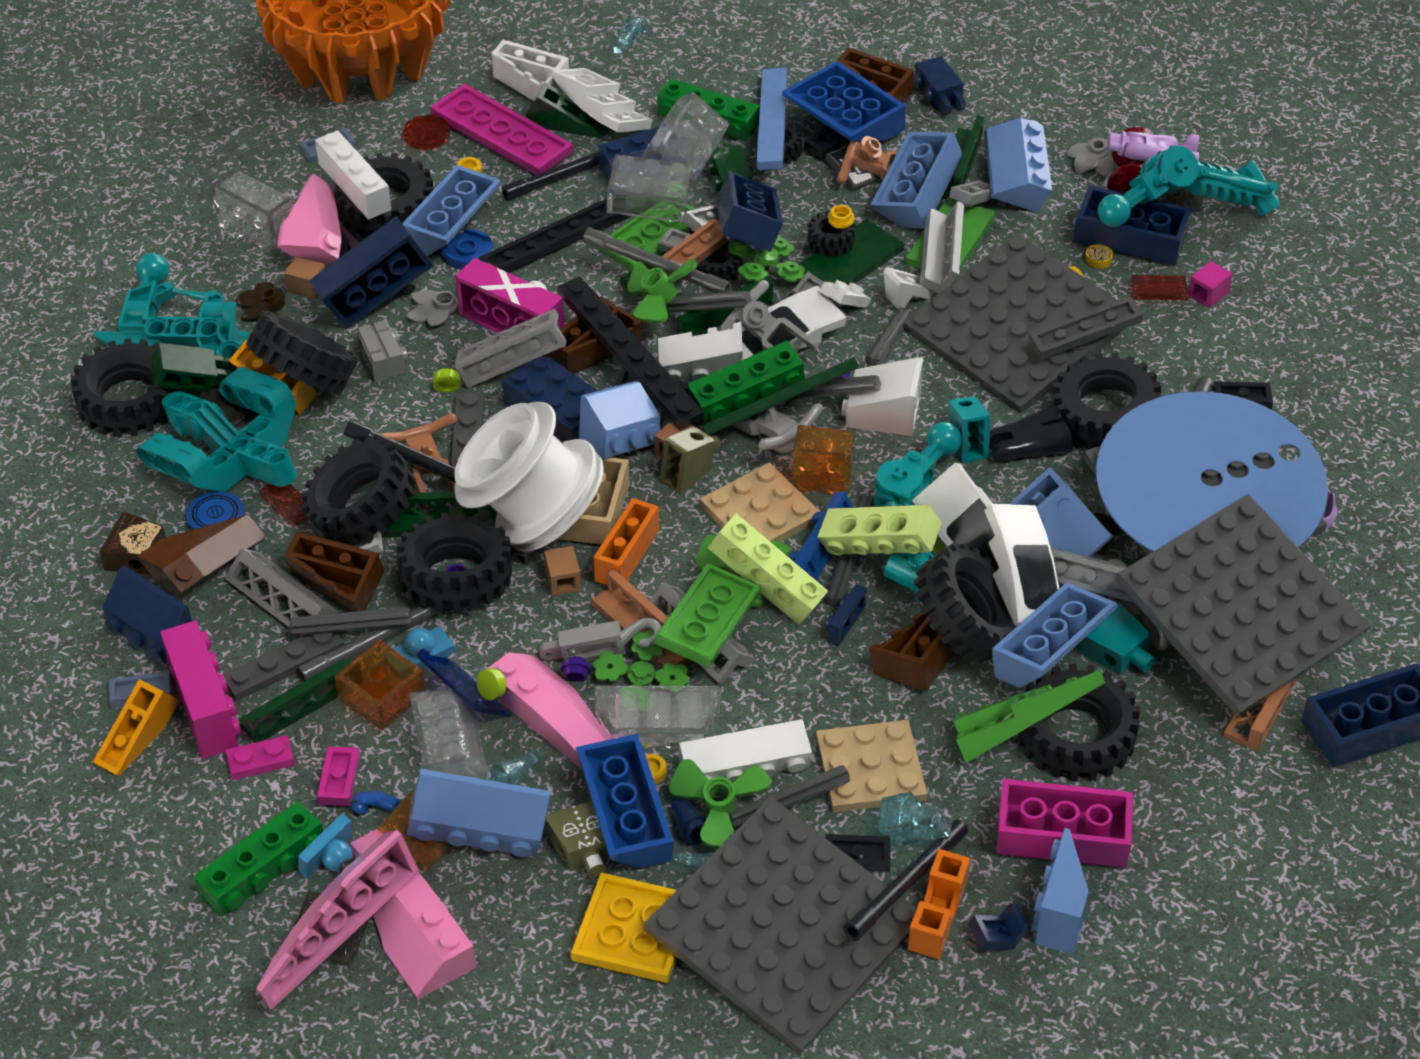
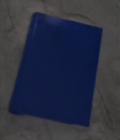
M425 648L419 650L417 658L475 712L508 717L512 715L496 699L486 700L478 691L477 681L455 661H450L448 657L429 655V651Z

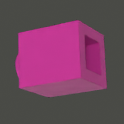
M1210 261L1191 276L1188 296L1208 308L1212 307L1229 293L1233 273Z

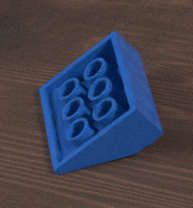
M838 61L782 91V96L850 141H861L865 136H870L877 140H888L905 130L906 105Z

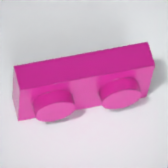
M288 735L226 750L232 780L295 766Z
M327 747L317 794L318 805H351L360 760L359 748Z

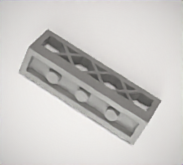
M957 201L948 215L932 208L926 214L920 285L937 293L942 292L945 288H949L959 275L964 213L963 203Z
M554 308L458 350L455 368L467 388L566 346V339L557 325L559 315Z
M1050 546L1058 583L1065 584L1068 582L1088 591L1135 603L1115 581L1117 574L1127 568V566Z
M241 548L224 578L289 628L290 619L298 617V613L302 611H307L311 616L339 612L257 551ZM243 565H246L250 580L242 582L237 576ZM267 581L269 595L262 597L259 594L258 583ZM286 595L288 597L289 610L282 612L279 610L278 598Z
M663 582L650 601L658 607L664 598L668 602V615L666 616L669 617L685 593L679 587ZM730 637L719 653L728 659L720 672L714 668V662L710 668L699 665L718 683L722 684L737 665L747 668L755 658L734 638Z

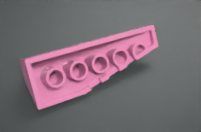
M509 652L487 668H497L502 672L506 680V692L497 699L581 770L576 747L611 739L576 689L534 655Z
M379 828L350 843L355 860L367 850L371 843L384 834ZM419 872L373 914L384 952L417 1000L476 968L472 943Z
M399 831L386 832L375 842L371 843L367 850L344 868L342 873L320 894L293 927L273 957L256 988L270 1010L281 1002L419 872Z

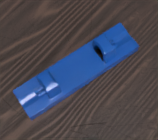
M835 492L826 509L821 512H815L811 519L814 529L802 549L792 551L789 555L793 562L816 581L831 557V554L817 536L828 509L853 508L846 492Z

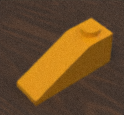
M245 340L229 359V362L237 369L244 367L283 381L290 388L296 401L295 412L301 415L317 395L314 388L299 379L291 378L285 372L278 371L273 365L265 363L264 359L255 356L254 352L247 348V340Z
M139 679L93 763L120 776L166 727L180 700Z

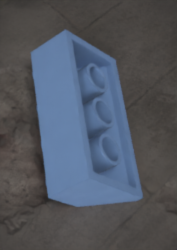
M1017 118L986 128L984 136L992 198L1039 212L1052 192L1043 125L1034 120L1029 121L1024 118Z
M908 132L870 204L871 208L902 228L925 229L926 214L931 208L936 210L963 155L955 134L945 132Z
M456 165L402 224L426 256L450 242L501 185V180Z
M1066 582L992 648L995 677L1018 688L1042 677L1116 610L1117 603Z
M421 769L411 802L407 836H413L423 841L437 840L448 842L453 846L466 845L478 847L488 852H508L518 857L535 856L541 842L550 791Z

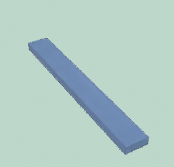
M787 68L762 69L757 148V170L759 171L783 169L786 98L782 96V91L787 89Z

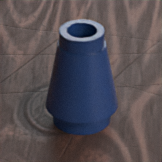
M687 799L676 800L671 810L681 838L693 845L701 843L700 832L707 818Z

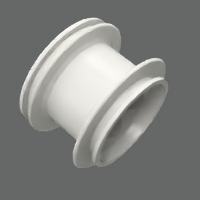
M545 402L518 403L495 414L468 441L455 467V498L457 502L465 508H479L489 504L498 512L495 528L502 526L505 529V536L510 538V546L520 552H529L542 548L565 533L588 508L598 491L603 477V461L588 441L574 439L562 443L553 435L556 415L554 409Z

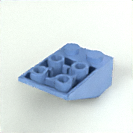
M1051 467L1009 503V505L1036 506L1051 547L1091 557L1113 538L1109 531Z
M1064 828L1061 841L1055 839L1050 856L1052 860L1050 866L1047 865L1042 892H1039L1034 909L1036 913L1031 930L1037 932L1035 944L1074 955L1082 930L1089 890L1070 829Z

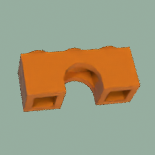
M938 849L929 874L924 901H919L910 926L909 951L936 959L941 958L968 882L971 858Z

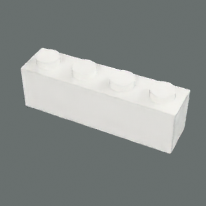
M339 131L315 139L319 165L368 220L391 210L388 185Z
M803 719L680 742L678 758L679 762L685 759L693 760L709 780L714 777H725L733 783L752 766L762 767L769 777L773 776L776 772L786 770L791 773L802 771L807 766H810L812 751Z

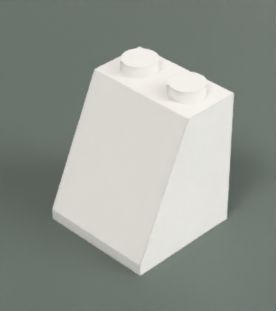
M917 357L855 369L854 377L879 376L881 386L878 392L846 395L849 399L843 400L841 416H846V427L912 436L921 394L923 358Z

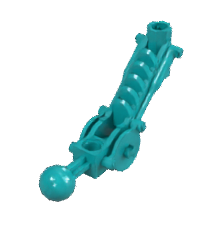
M1169 146L1167 150L1157 152V155L1148 158L1142 164L1140 175L1128 183L1132 189L1123 195L1110 194L1105 196L1098 205L1097 213L1104 225L1120 227L1128 221L1131 216V208L1139 202L1144 205L1158 197H1164L1171 193L1176 194L1181 188H1185L1198 196L1227 201L1246 207L1253 204L1260 216L1274 210L1280 205V201L1274 193L1278 189L1277 183L1274 181L1268 183L1254 160L1233 170L1207 162H1199L1195 155L1184 146Z
M949 422L936 423L927 433V447L921 454L917 451L909 450L902 459H894L881 465L877 471V479L874 478V490L877 493L874 495V507L915 505L912 500L927 488L930 482L934 481L936 461L940 457H949L959 451L962 444L959 428ZM932 549V552H918L916 554L893 553L884 568V576L914 590L915 593L918 592L920 589L914 585V580L918 578L915 573L921 565L935 556L934 549ZM914 593V599L917 602H922L920 600H917L916 595Z

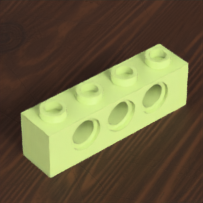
M929 505L828 509L817 538L831 555L837 556L842 554H916L918 552H932L942 522Z
M737 513L721 529L708 547L711 552L743 579L761 586L760 593L799 625L828 592L827 589Z

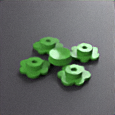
M777 237L771 252L767 250H754L749 247L748 243L740 240L738 242L729 241L728 252L730 254L738 255L740 258H747V256L755 257L758 262H746L738 268V274L744 276L746 281L756 282L768 277L769 273L764 270V266L776 265V270L778 271L777 275L785 278L788 282H796L797 279L801 280L805 276V268L795 262L778 263V256L788 257L795 250V247L788 244V240Z
M648 630L646 633L638 632L633 636L634 644L631 646V650L634 654H638L639 659L642 661L633 663L629 669L627 664L623 662L624 659L621 654L614 655L610 651H603L600 653L599 659L593 661V668L596 670L595 677L599 681L609 680L610 682H616L619 676L628 674L632 685L629 688L624 687L620 690V697L617 698L616 705L620 710H626L629 716H634L637 712L644 714L649 711L651 693L644 691V687L649 686L654 677L659 683L660 690H669L672 694L681 693L684 686L690 683V677L687 675L688 670L684 664H676L674 666L672 663H666L663 667L664 669H659L655 672L654 667L647 662L653 657L657 658L662 655L663 647L654 644L650 647H641L639 645V641L650 638L654 630Z

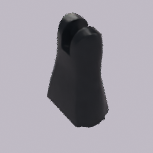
M1055 404L1017 422L990 430L989 449L996 462L1030 456L1068 454L1073 450L1071 432L1066 423L1062 421L1061 414Z

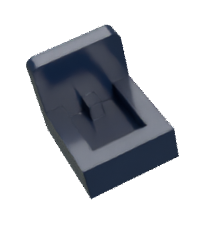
M1009 904L1001 915H974L968 923L981 950L1014 949L1028 931V925L1017 904Z

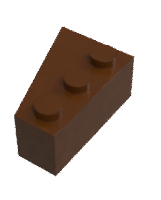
M849 47L837 59L838 62L903 104L913 94V69Z
M600 296L603 302L642 343L643 322ZM577 315L560 328L566 339V346L547 354L548 357L571 373L578 372L613 357Z
M298 531L285 553V558L293 576L347 612L366 611L384 574L377 552Z
M921 611L912 617L913 622L902 630L896 628L891 632V638L881 645L875 643L869 647L875 675L927 691L954 656L955 652H953L952 644L949 642L944 644L941 641L942 635L937 629L932 630L929 625L932 621L928 615H923Z

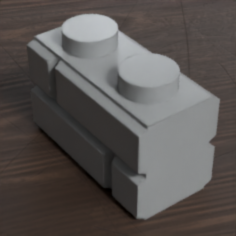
M386 320L375 322L372 326L368 324L357 328L358 346L374 381L405 374V363L409 362L405 346L399 347L400 338L396 329L391 330Z

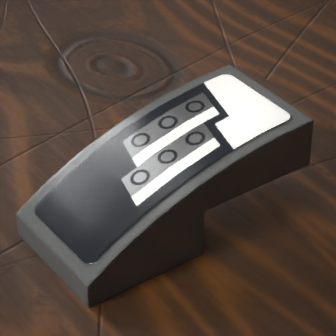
M848 146L830 152L825 156L836 175L839 173ZM852 164L846 184L851 191H855L873 184L875 177L872 172L857 168Z

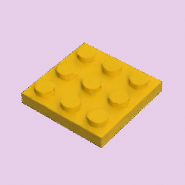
M601 872L572 948L571 961L669 983L677 956L645 932L643 927L644 923L677 890Z

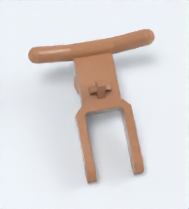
M870 136L863 137L861 141H850L836 180L839 184L846 183L852 164L857 168L879 175L883 180L889 170L887 167L888 163L892 164L898 152L892 150L883 153L880 142Z
M449 413L426 425L401 432L379 434L400 443L405 442L407 446L449 464L448 460L440 457L432 434L454 424L457 421V417L455 414ZM410 463L414 466V473L412 474L416 477L415 486L417 492H426L420 475L430 473V471ZM446 479L451 492H455V483ZM422 503L424 508L430 507V505Z

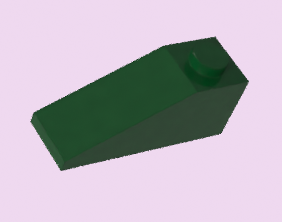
M546 82L537 93L525 115L546 129L601 138L607 127L583 111L569 96Z

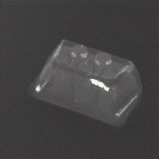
M595 686L596 718L600 719L601 726L609 737L615 739L639 734L643 748H679L680 742L706 738L715 726L716 719L720 718L721 686Z
M428 690L409 693L422 769L490 780L472 693L463 694L452 690Z

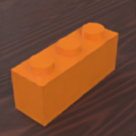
M635 498L630 500L593 557L595 582L608 586L607 573L613 569L628 581L660 530L659 506Z

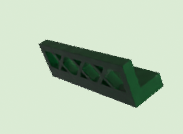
M976 116L972 130L958 128L955 137L963 155L942 199L949 197L951 187L967 183L982 141L984 116Z
M768 277L734 291L750 292L760 281L766 280L769 283V288L756 301H760L765 305L769 304L770 306L778 303L773 297V282ZM735 308L689 311L677 317V334L692 332V336L707 334L708 328L722 326Z
M455 492L415 493L414 496L407 498L410 504L407 510H400L398 513L400 519L396 523L394 521L386 525L387 531L383 534L381 533V537L398 538L401 537L403 532L411 533L412 524L423 525L424 518L429 516L433 520L441 518L440 513L447 512L448 517L457 516L458 512H465V517L471 518L474 514L481 515V521L485 522L488 519H492L496 522L497 511L490 505L479 508H465L457 502ZM447 502H456L457 504H459V506L455 508H449L444 504ZM417 503H426L430 507L420 509L415 505Z
M353 656L346 660L342 659L238 719L241 728L254 743L264 741L361 685L357 660Z

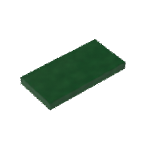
M865 219L855 226V244L848 254L843 252L840 257L834 254V258H829V254H825L824 257L820 256L819 251L798 265L805 268L804 275L809 272L823 282L835 283L838 280L847 285L849 283L855 284L904 251V243L868 219Z

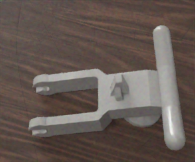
M766 280L760 281L749 292L752 302L746 304L744 308H735L718 330L733 329V323L741 322L742 327L762 341V349L766 350L773 347L768 341L780 327H783L810 349L816 350L819 347V344L812 337L786 318L776 319L769 314L768 308L764 303L756 301L769 288V283Z
M820 403L814 404L799 423L778 412L777 407L773 406L759 412L762 416L756 420L746 418L732 426L750 435L762 433L769 438L759 441L758 446L761 450L773 449L779 453H788L795 448L796 438L806 432L823 412V406Z

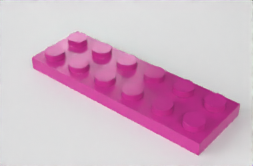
M463 84L430 106V113L435 118L535 175L551 169L574 152L572 143L467 84Z

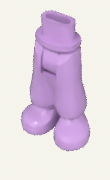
M1122 131L1121 134L1110 132L1107 149L1118 151V155L1122 157L1146 161L1148 158L1157 155V152L1167 150L1169 146H1184L1195 155L1198 161L1199 135H1189L1186 141L1180 145L1176 137L1168 135H1154L1132 131L1127 133Z

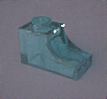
M912 792L899 793L882 798L877 829L883 836H891L892 847L950 836L952 825L938 807H923Z

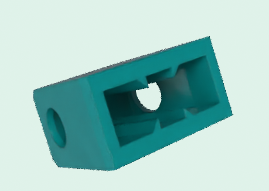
M974 396L950 400L948 402V422L959 428L962 436V444L957 452L961 462L967 463L988 459L990 414ZM968 436H972L971 441H968Z
M1120 603L1117 604L1116 610L1079 642L1078 652L1081 655L1117 674H1122L1132 665L1147 673L1156 661V658L1148 653L1151 638L1150 632Z

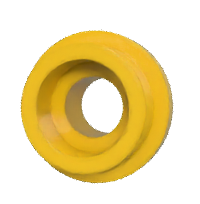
M836 205L828 214V222L833 227L844 229L854 223V214L850 207Z

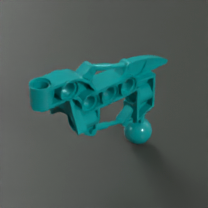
M153 252L142 255L135 265L136 276L140 280V285L127 291L117 325L119 332H94L95 338L108 346V342L115 341L116 345L124 344L125 339L131 338L132 343H139L141 339H145L148 342V346H152L155 343L200 347L213 349L214 355L228 358L234 355L250 334L249 331H239L237 329L236 302H226L224 296L215 290H211L208 293L194 290L187 291L174 288L172 282L163 283L169 275V264L161 254ZM177 294L204 300L198 317H155L156 311H159L161 304L174 298ZM231 364L228 371L234 372L237 368Z

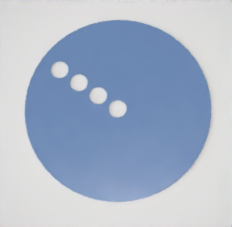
M1183 392L1145 402L1129 411L1113 425L1101 444L1097 458V485L1107 511L1127 535L1152 552L1247 494L1255 500L1294 544L1300 547L1318 527L1327 504L1328 484L1325 469L1317 451L1306 436L1295 425L1273 410L1256 402L1229 394ZM1290 445L1299 450L1300 457L1296 460L1288 461L1279 455L1278 450L1282 446ZM1258 453H1267L1273 458L1274 465L1269 469L1258 468L1253 463V457ZM1231 462H1242L1248 468V474L1242 478L1233 477L1227 472V466ZM1208 470L1216 471L1221 475L1223 481L1218 486H1208L1201 480L1202 473Z

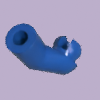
M381 791L358 792L352 798L354 801L351 804V810L365 815L370 805L395 814L400 807L401 800Z

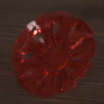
M426 114L424 117L419 115L404 124L403 137L405 142L413 148L421 150L434 149L448 141L450 138V127L442 117L438 118L436 115Z

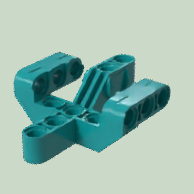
M239 367L220 382L221 388L219 391L230 403L260 413L259 416L240 431L224 417L223 411L214 402L211 403L181 391L170 393L162 400V405L171 426L180 436L190 435L196 442L202 439L214 451L207 457L201 449L193 446L191 442L187 441L185 443L174 439L173 435L168 434L166 436L161 433H155L136 448L139 459L146 466L177 478L179 481L192 483L194 487L227 492L246 475L275 486H287L293 483L298 475L288 450L281 446L286 443L297 404L290 388L283 381L244 367Z

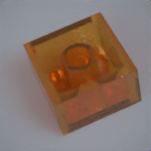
M798 425L793 447L792 485L803 491H818L830 494L846 492L849 495L854 468L855 431Z
M377 640L335 675L339 700L382 731L426 694L423 669L381 640Z

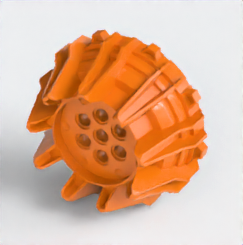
M256 0L258 16L263 19L262 27L265 42L274 46L275 52L283 57L298 82L304 88H311L317 75L328 97L333 102L343 103L347 99L350 76L368 75L374 95L380 101L388 99L392 94L398 64L401 65L411 82L418 81L425 71L436 36L444 31L442 14L450 6V0Z

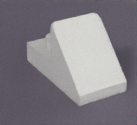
M886 267L884 270L886 297L897 309L905 308L911 298L918 299V297L930 300L935 291L921 286V276L889 267Z

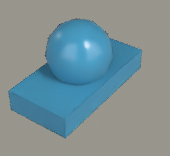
M440 626L430 631L426 628H414L407 634L405 643L387 651V657L403 678L456 651L454 643Z
M344 814L340 815L298 855L299 874L308 879L322 864L326 869L333 872L343 871L346 866L350 865L353 853L351 847L346 842L351 837V820Z

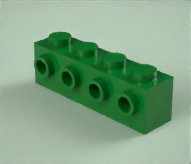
M670 79L657 94L658 114L743 141H747L759 126L760 105L674 79Z
M789 340L689 383V396L704 411V420L702 421L705 424L805 379L804 363Z
M296 801L196 873L193 878L198 895L221 917L230 911H236L243 905L246 899L256 892L265 890L272 880L282 873L291 871L298 862V855L323 832L322 823L300 802Z

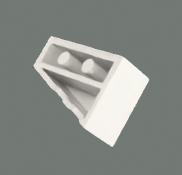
M502 40L492 52L493 77L533 101L545 82L557 90L563 91L550 74L551 70L569 69V58Z
M741 322L733 323V329L717 331V328L713 327L708 328L707 334L692 336V332L658 338L659 363L673 378L678 380L693 379L696 381L742 360Z

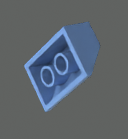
M633 381L581 395L579 439L588 441L601 458L606 459L655 444L654 435L660 431V414L640 382Z

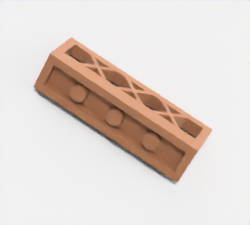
M713 218L662 257L682 265L695 258L699 264L730 240L726 239L724 234H721L720 222Z
M615 569L607 573L608 589L592 599V606L609 622L618 620L621 631L642 618L656 619L661 626L668 619L660 609ZM645 628V629H642V630L639 631V632H644V633H646V631H648V630H653V629H651V628ZM662 648V655L660 657H653L651 659L661 669H664L663 667L666 663H672L675 666L676 664L686 665L692 661L665 648Z
M1299 677L1261 702L1263 707L1259 714L1251 716L1248 710L1244 713L1245 717L1241 718L1242 715L1239 717L1233 715L1224 731L1223 737L1258 752ZM1249 723L1251 727L1249 737L1234 732L1235 727Z

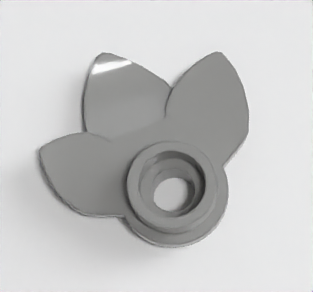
M1102 137L1093 138L1088 143H1077L1066 153L1067 157L1075 159L1074 170L1077 175L1096 169L1101 176L1107 177L1110 170H1113L1114 160L1110 155L1111 150L1107 149L1108 140Z
M425 290L412 293L411 297L418 306L407 314V319L415 323L427 322L430 327L441 325L448 320L449 314L454 313L458 309V299L450 291H440L437 293L433 290Z

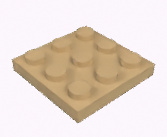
M770 462L700 498V506L721 528L737 513L770 542H781L813 524L811 519L815 512H820Z
M909 719L816 731V740L823 772L844 765L850 775L849 783L828 791L833 813L927 801L928 794Z

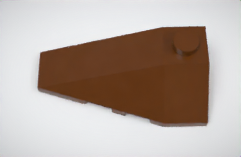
M247 514L162 538L141 552L137 558L166 593L179 600L234 561L241 548L249 550L264 540L266 536L250 515Z

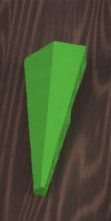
M1101 669L1080 678H1076V676L1066 680V683L1054 688L1049 684L1007 697L1005 700L993 705H982L979 707V710L967 715L964 711L955 714L953 722L958 731L956 741L965 762L971 761L1103 685L1105 680Z

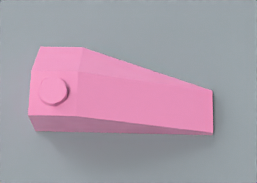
M312 174L299 193L300 197L297 202L290 208V214L280 225L277 247L293 257L324 263L326 267L339 259L342 237L334 188L331 184Z

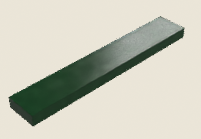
M855 357L847 359L700 425L698 429L711 435L857 369L858 363Z

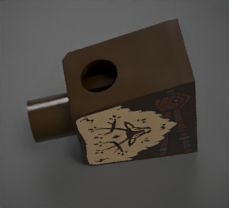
M122 512L99 551L104 570L118 572L124 565L135 573L150 574L137 556L160 539L166 538L164 528L154 522Z

